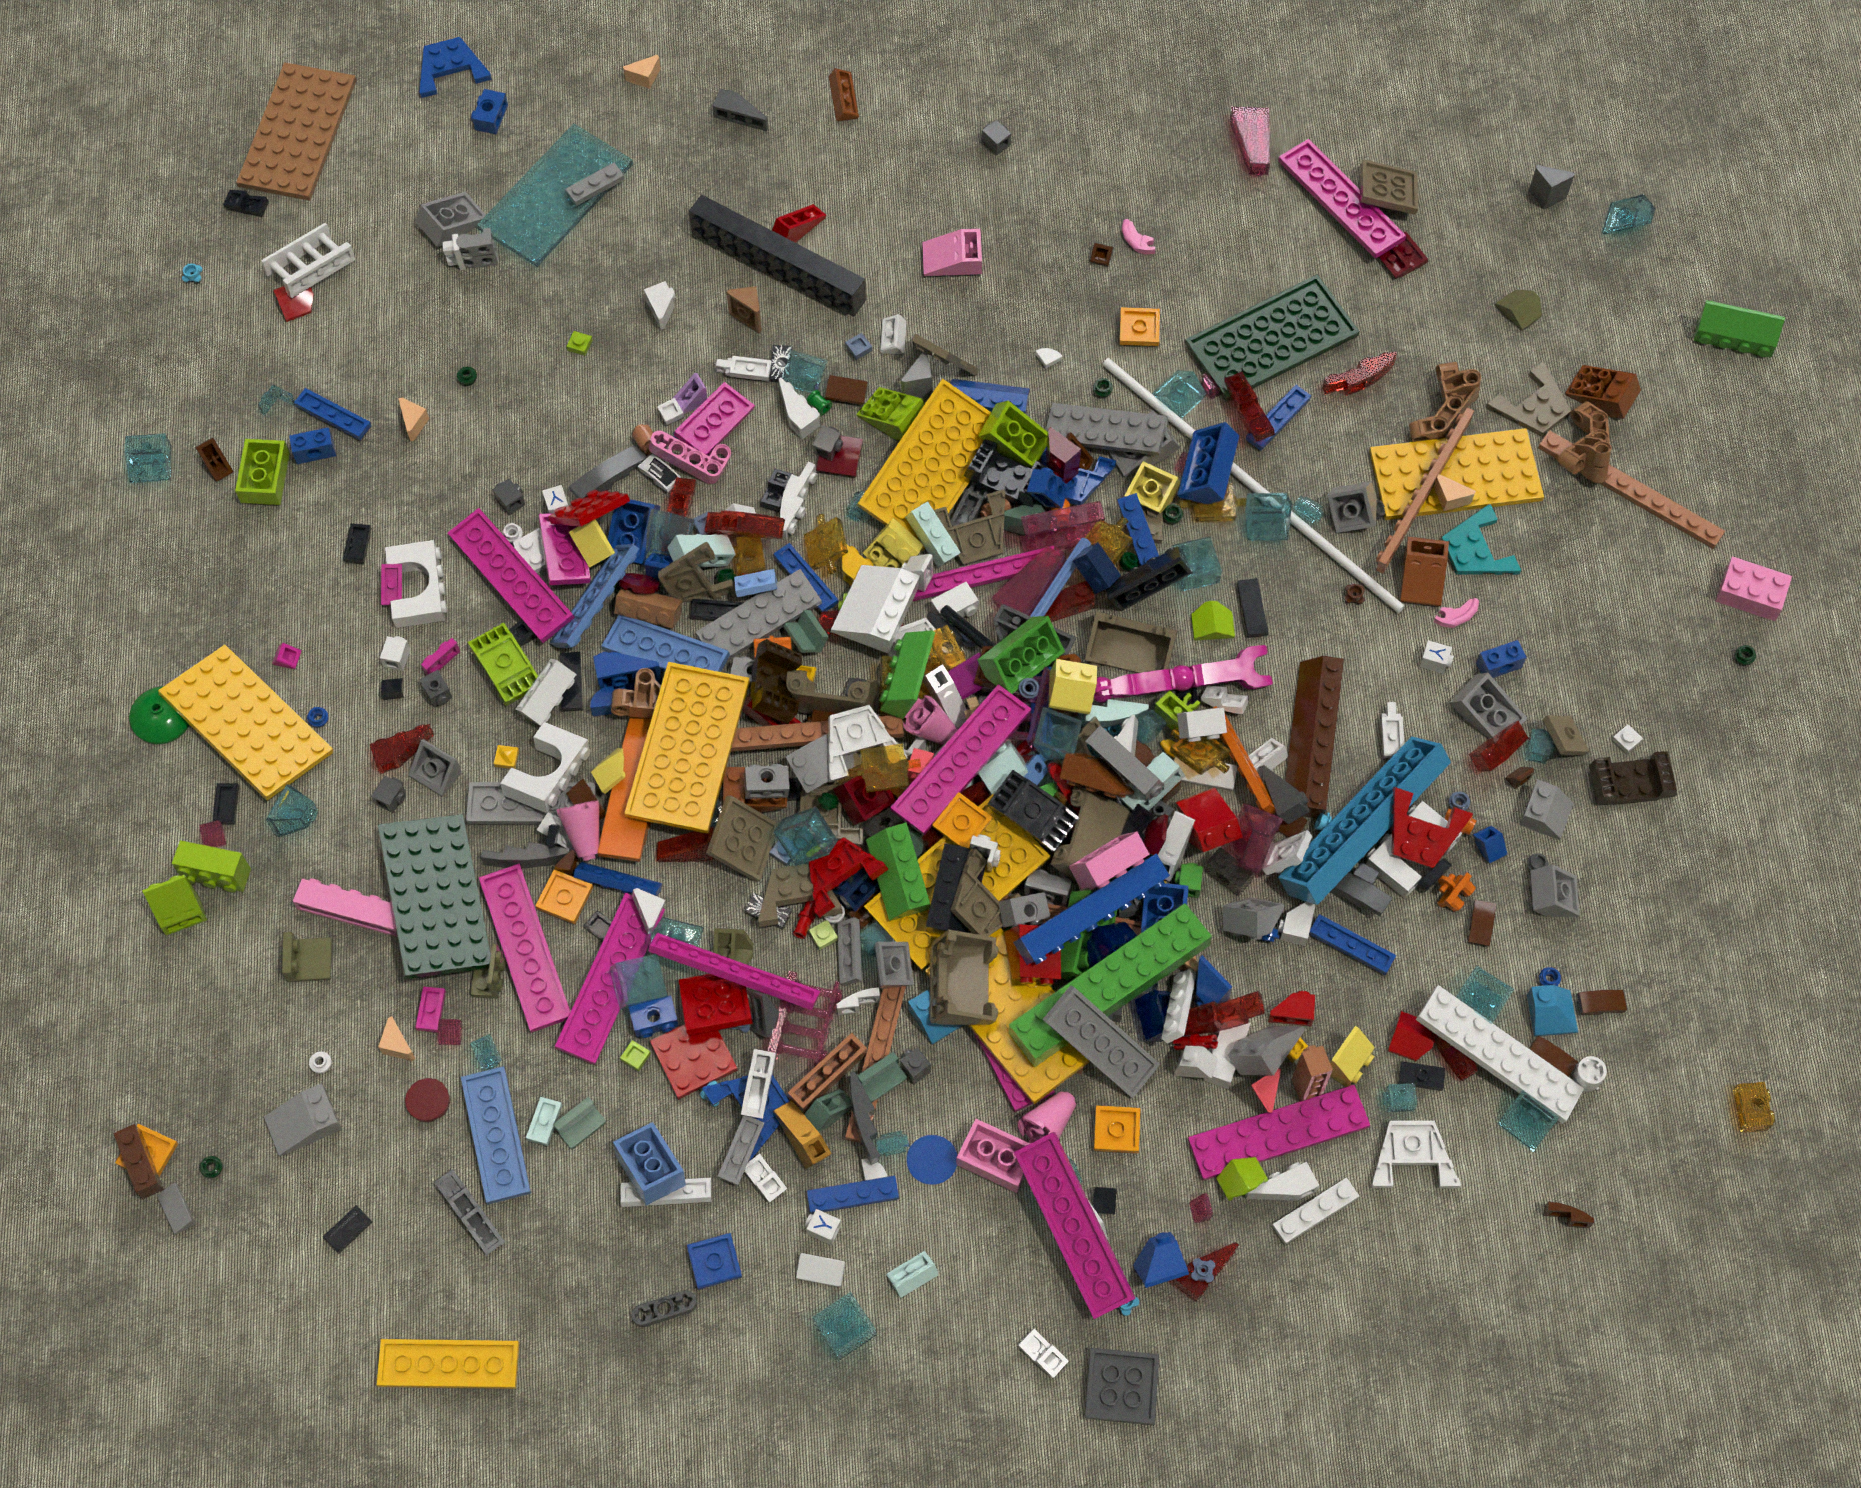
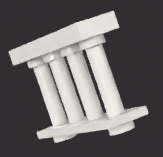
M324 223L264 258L261 262L267 276L276 272L284 279L283 283L286 293L289 297L293 298L353 262L355 257L352 247L348 242L338 246L331 240L328 225ZM323 243L332 250L324 256L315 249ZM308 253L316 261L306 265L299 258ZM291 262L300 269L292 275L283 269V267Z

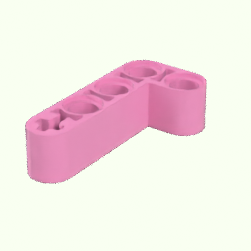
M663 431L654 432L649 443V450L654 455L708 484H714L719 480L731 455V450L727 445L719 444L716 445L710 456H707ZM673 450H677V451H679L681 454H680V455H676V454H674L672 451H673ZM717 454H722L725 458H719ZM690 460H695L698 464L694 465ZM707 470H714L716 474H710Z

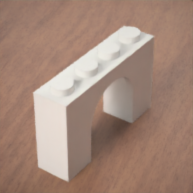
M434 540L385 547L387 564H402V573L419 571L429 577V584L420 595L390 601L392 620L395 627L445 621L444 613L448 611L446 600H443L442 597L446 592L444 582L441 583L440 577H444L442 565H439L438 560L442 559L440 547H436Z
M543 722L533 737L535 748L560 760V766L553 773L541 777L531 776L511 767L501 781V788L504 796L548 813L550 808L556 805L561 792L567 789L570 779L578 773L582 762L588 759L590 749L588 739Z
M1423 801L1418 806L1413 805L1407 813L1409 816L1446 828L1448 823L1447 820ZM1462 832L1459 833L1444 853L1445 856L1459 842ZM1387 833L1380 841L1381 846L1378 849L1373 848L1366 856L1368 859L1366 865L1378 871V877L1406 899L1417 887L1422 876L1409 867L1399 856L1392 854V834Z

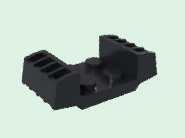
M984 439L963 476L991 493L1004 489L1006 493L1005 499L1013 503H1021L1033 507L1036 499L1027 492L1033 469L1041 470L1048 467L1035 461L1032 469L996 453L998 443Z
M1014 770L1010 772L988 802L989 809L1000 817L1004 815L1037 839L1040 846L1049 852H1055L1079 818L1064 804Z

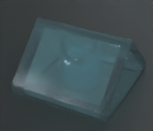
M1177 370L1152 394L1182 419L1207 393L1194 371Z
M1043 707L1033 746L1045 760L1064 759L1066 753H1075L1082 721Z
M662 917L651 933V942L655 935L660 933L698 947L704 927Z
M1522 1090L1497 1124L1534 1151L1553 1128L1559 1117Z

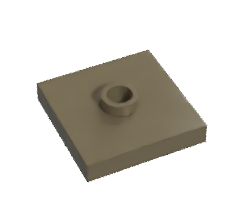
M1547 715L1543 718V722L1560 755H1586L1590 752L1571 716Z

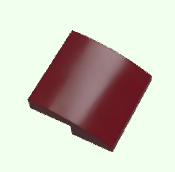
M1406 231L1404 232L1406 235L1405 241L1378 257L1395 279L1403 277L1429 262L1426 255Z
M841 436L843 446L840 452L835 453L832 461L819 456L816 471L856 477L863 439Z
M1166 814L1152 821L1142 832L1146 836L1143 843L1150 854L1158 855L1166 841L1169 817Z

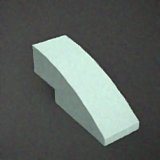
M1107 699L1103 706L1092 705L1090 714L1082 713L1081 727H1084L1095 716L1102 727L1122 724L1132 714L1136 718L1142 716L1148 710L1149 704Z

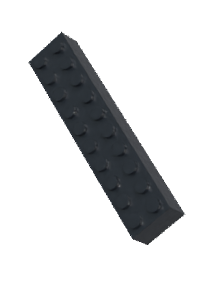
M702 194L690 208L691 231L695 237L708 241L712 246L725 250L729 255L741 258L743 262L756 266L762 272H768L776 279L789 283L793 288L806 292L810 297L822 300L826 305L839 309L843 314H849L854 317L865 303V278Z

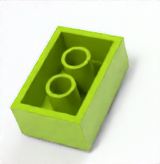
M1004 401L994 406L978 437L983 441L987 439L998 443L997 452L1032 469L1035 461H1039L1046 448L1048 432L1010 401Z
M245 439L235 489L241 503L281 505L290 455L285 441Z
M181 840L172 861V865L180 876L185 875L190 884L197 882L202 883L208 888L221 887L232 893L244 891L251 871L249 864L240 852Z

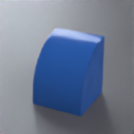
M613 686L600 689L592 697L590 709L593 717L613 714L611 712Z
M1493 826L1473 834L1480 853L1488 863L1508 855L1503 834Z

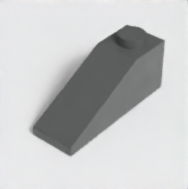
M720 88L713 103L714 118L763 131L768 130L767 116L740 94L732 90Z
M1265 765L1261 766L1277 815L1282 820L1290 824L1310 812L1307 806L1309 801L1304 792H1299Z

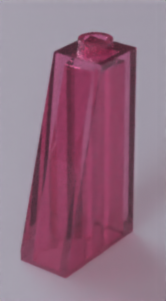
M1231 107L1230 124L1249 175H1268L1270 168L1269 108Z
M1046 546L992 597L996 607L1000 608L1004 604L1030 616L1066 562L1065 553L1058 548L1052 549Z

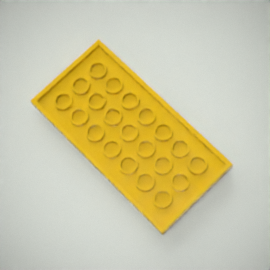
M942 378L856 506L885 526L894 518L919 540L905 517L927 501L933 510L946 507L949 514L970 482L963 475L983 442L978 435L991 412Z
M1527 428L1462 436L1440 475L1475 490L1476 492L1471 504L1444 511L1433 486L1417 516L1482 509L1489 504L1492 507L1543 501L1544 494ZM1441 438L1370 447L1369 453L1380 500L1385 506V520L1404 518L1402 514L1407 504H1412L1413 500L1411 498L1415 490H1420L1422 487L1420 482L1424 474L1429 475L1431 471L1429 467L1434 458L1438 459V451L1442 443L1446 444L1448 439Z
M223 645L158 690L159 695L267 801L333 753V748L226 645Z
M668 662L624 813L625 817L708 834L750 683L748 677Z
M992 794L978 806L993 817V820L981 835L991 838L990 841L998 843L1001 857L998 867L993 866L992 872L988 871L986 864L982 884L1000 902L1025 881L1029 875L1050 859V855L1030 834L1004 815L1000 817L989 809L988 802L994 796ZM945 836L917 859L930 906L944 844L956 845ZM881 892L878 893L864 908L895 942H908L910 959L922 971L930 964V949L933 941L941 936L940 934L926 931L929 910L889 921Z
M1000 928L989 935V937L996 938L998 955L989 963L988 1002L995 1004L998 1009V1017L990 1025L969 1026L1031 1102L1036 1104L1090 1061L1071 1044H1068L1034 1067L1008 1033L1009 1024L1054 994L1055 991L1049 985H1040L1038 981H1033V984H1020V980H1012L1004 931ZM930 967L925 970V973L927 974V976H928L929 978H930Z

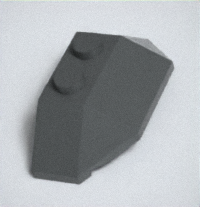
M1002 604L993 620L999 642L1029 620L1031 616ZM1054 627L1065 650L1062 655H1068L1077 637Z

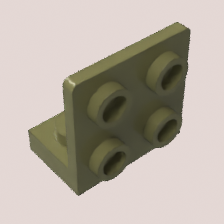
M283 932L282 974L287 982L331 979L332 939L330 937L296 939L293 932Z
M492 944L489 968L474 970L471 988L472 997L498 999L499 992L503 990L501 971H505L506 959L503 958V952L500 951L498 944Z

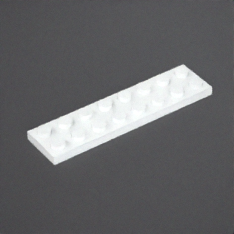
M1438 985L1433 990L1416 1018L1418 1022L1562 1124L1567 1121L1584 1088Z

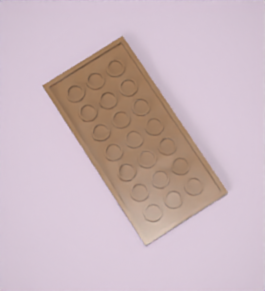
M284 62L237 179V186L310 201L357 81L356 76Z

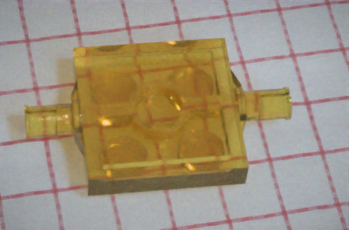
M1228 483L1225 497L1222 501L1204 504L1192 500H1179L1180 508H1192L1195 514V522L1236 521V506H1248V497L1236 498L1233 493V484Z
M819 514V516H816L818 527L804 534L810 567L813 570H817L822 566H827L828 574L832 575L837 572L835 561L848 553L842 522L838 517L826 522L825 515Z
M1123 516L1116 525L1108 524L1099 519L1085 536V539H1088L1091 545L1098 542L1114 565L1133 543L1132 537L1122 531L1129 522Z
M1177 728L1171 731V735L1179 741L1171 746L1170 753L1198 774L1202 775L1214 767L1224 774L1228 772L1230 767L1222 762V760L1229 756L1230 750L1216 739H1207V736H1200V741L1188 742V738H1180Z
M903 744L860 750L861 767L848 769L849 778L862 776L865 781L866 792L868 793L909 787L908 770L909 768L921 767L920 758L907 760L904 755Z

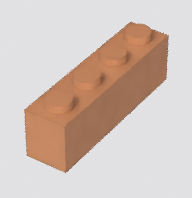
M853 1033L848 1035L788 1092L789 1101L792 1100L804 1114L817 1098L822 1097L866 1056L867 1047Z
M1309 1046L1303 1049L1291 1079L1300 1102L1323 1095L1333 1069L1323 1046Z

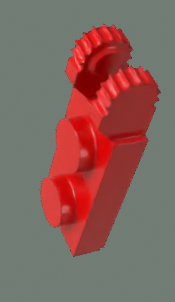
M1051 762L1047 764V770L1062 794L1065 795L1074 812L1079 815L1080 808H1075L1070 802L1074 786L1067 784V780L1060 778L1062 768L1057 763Z

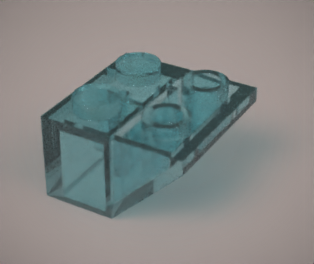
M166 433L125 436V459L130 483L170 480L172 445Z
M1247 493L1245 516L1247 538L1249 541L1288 540L1292 502L1287 493Z
M1211 537L1171 545V548L1178 546L1184 552L1193 571L1192 574L1177 581L1180 591L1220 583L1222 570Z

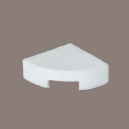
M1049 348L1035 351V355L1045 368L1061 361L1063 357L1058 351Z
M861 1159L865 1181L887 1177V1173L881 1164L877 1162L871 1165L868 1159Z

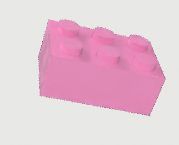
M1732 556L1725 569L1716 602L1776 621L1782 611L1792 576Z
M1138 832L1119 835L1073 863L1069 868L1081 889L1089 888L1092 890L1096 887L1100 889L1110 883L1109 879L1114 876L1118 878L1127 873V868L1142 864L1144 862L1143 858L1148 856L1149 852Z
M975 1119L957 1156L956 1165L1017 1193L1025 1175L1014 1152L1030 1143Z

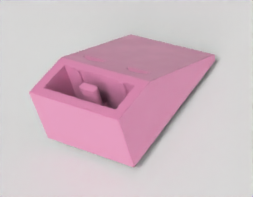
M960 229L922 242L924 276L982 274L980 229Z

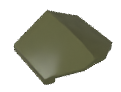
M1514 290L1495 304L1521 331L1542 316L1540 297L1531 290Z
M714 928L713 953L747 965L753 957L754 943L745 930Z

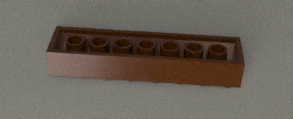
M1320 656L1300 662L1285 781L1299 792H1304L1308 798L1307 806L1310 812L1302 817L1317 819L1319 814H1325L1344 664L1343 658Z

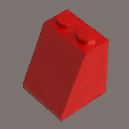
M1216 788L1176 802L1179 813L1195 819L1188 842L1202 852L1243 838L1237 817Z
M1019 924L1005 931L1004 937L1012 980H1020V984H1033V981H1038L1040 985L1048 986L1061 979V950L1055 954L1050 951L1046 954L1047 959L1037 965L1034 962L1026 965L1013 943L1037 928L1038 925Z

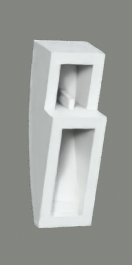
M754 1049L741 1115L763 1119L776 1053Z

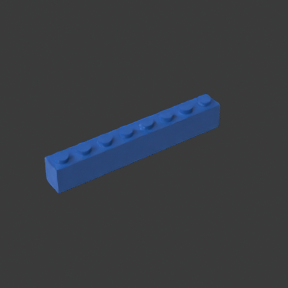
M1152 855L1145 859L1142 864L1132 867L1124 875L1113 879L1108 885L1097 889L1013 943L1026 965L1032 962L1037 965L1047 959L1046 954L1050 951L1055 954L1063 949V943L1069 940L1072 943L1082 937L1080 932L1084 930L1089 932L1098 927L1097 922L1103 919L1105 922L1114 917V911L1118 908L1120 911H1123L1132 905L1130 901L1134 898L1138 901L1147 896L1148 889L1153 887L1156 890L1164 885V879L1170 875L1158 855Z

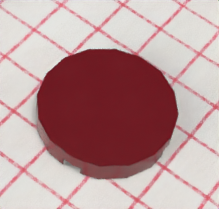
M625 573L624 577L618 581L621 588L625 590L628 587L633 588L632 591L634 593L653 594L659 590L660 584L653 577L637 573Z
M425 1078L411 1085L406 1093L405 1104L408 1112L414 1119L429 1123L445 1115L449 1108L450 1095L442 1082L437 1079Z

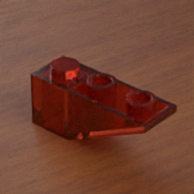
M419 725L413 730L401 731L392 737L380 738L374 743L369 744L380 774L400 768L417 752L421 740L428 741L434 736L431 725Z

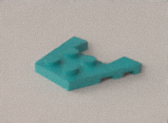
M1491 504L1478 511L1441 538V541H1449L1448 558L1456 575H1482L1483 573H1494V575L1512 573V575H1518L1521 573V568L1515 555L1494 560L1480 528L1495 524L1498 520Z

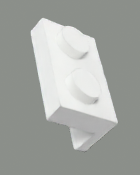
M985 835L972 836L970 848H976L982 855L988 858L987 869L992 872L993 866L998 867L1001 857L998 843L990 841L991 838Z

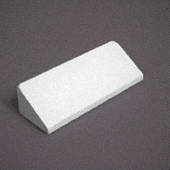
M1175 755L1174 762L1180 766L1185 775L1181 781L1227 790L1234 789L1237 765Z

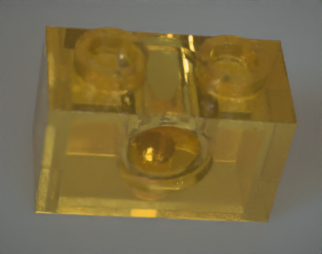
M760 534L736 537L737 545L733 546L736 554L735 558L739 557L740 563H736L738 575L766 571ZM748 557H753L752 560H746Z
M948 625L934 630L935 636L929 658L935 668L943 665L948 672L966 661L965 653L959 648L956 636L949 629ZM942 647H946L949 653H945Z
M1765 1082L1738 1084L1733 1089L1741 1133L1768 1131L1775 1122V1115L1773 1110H1770L1769 1102L1771 1096L1769 1089H1766ZM1751 1103L1756 1104L1759 1107V1111L1754 1110L1751 1107Z

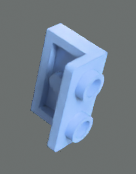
M774 569L734 577L737 597L777 589L778 581Z

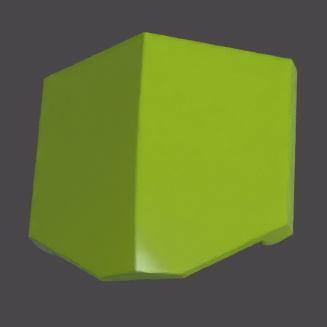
M1218 601L1204 602L1191 614L1194 641L1235 638L1232 611Z
M1256 1157L1232 1159L1216 1178L1228 1201L1233 1200L1234 1197L1245 1195L1256 1189L1263 1182L1268 1181Z

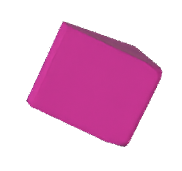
M281 643L277 648L272 664L295 669L302 650Z

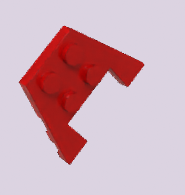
M1393 787L1392 854L1434 868L1471 819L1473 813L1453 807L1447 826L1444 828L1407 815L1414 793Z
M844 837L810 860V877L814 889L812 894L816 906L814 911L818 917H822L835 907L828 895L830 890L856 874L863 867L870 878L874 880L889 870L885 863L877 860L873 855L866 853L859 846Z

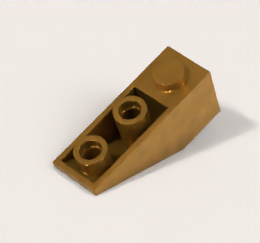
M792 1100L773 1111L805 1169L832 1154L821 1134Z

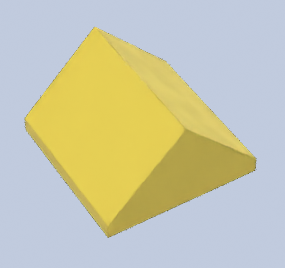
M596 519L582 527L578 526L569 532L589 568L615 554Z

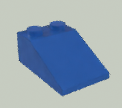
M630 499V502L614 509L608 535V541L614 549L616 545L634 544L639 548L634 562L644 564L657 527L661 506Z
M602 652L593 656L600 689L613 686L614 690H633L636 673L642 668L652 670L655 680L662 684L659 662L616 652Z
M1165 883L1156 890L1153 887L1147 890L1148 895L1143 897L1141 933L1184 903L1187 905V885Z

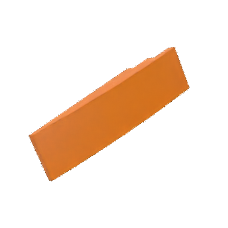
M630 716L622 745L625 778L611 790L598 848V856L641 861L643 847L646 844L651 822L625 817L624 813L652 720L651 718Z

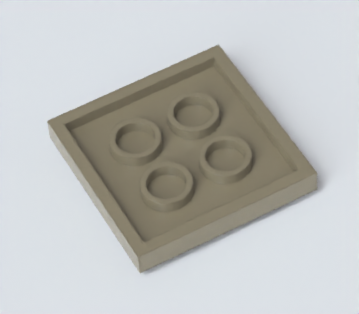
M1362 160L1360 165L1361 202L1416 215L1418 211L1417 172Z
M731 795L726 796L706 854L753 881H760L779 823Z

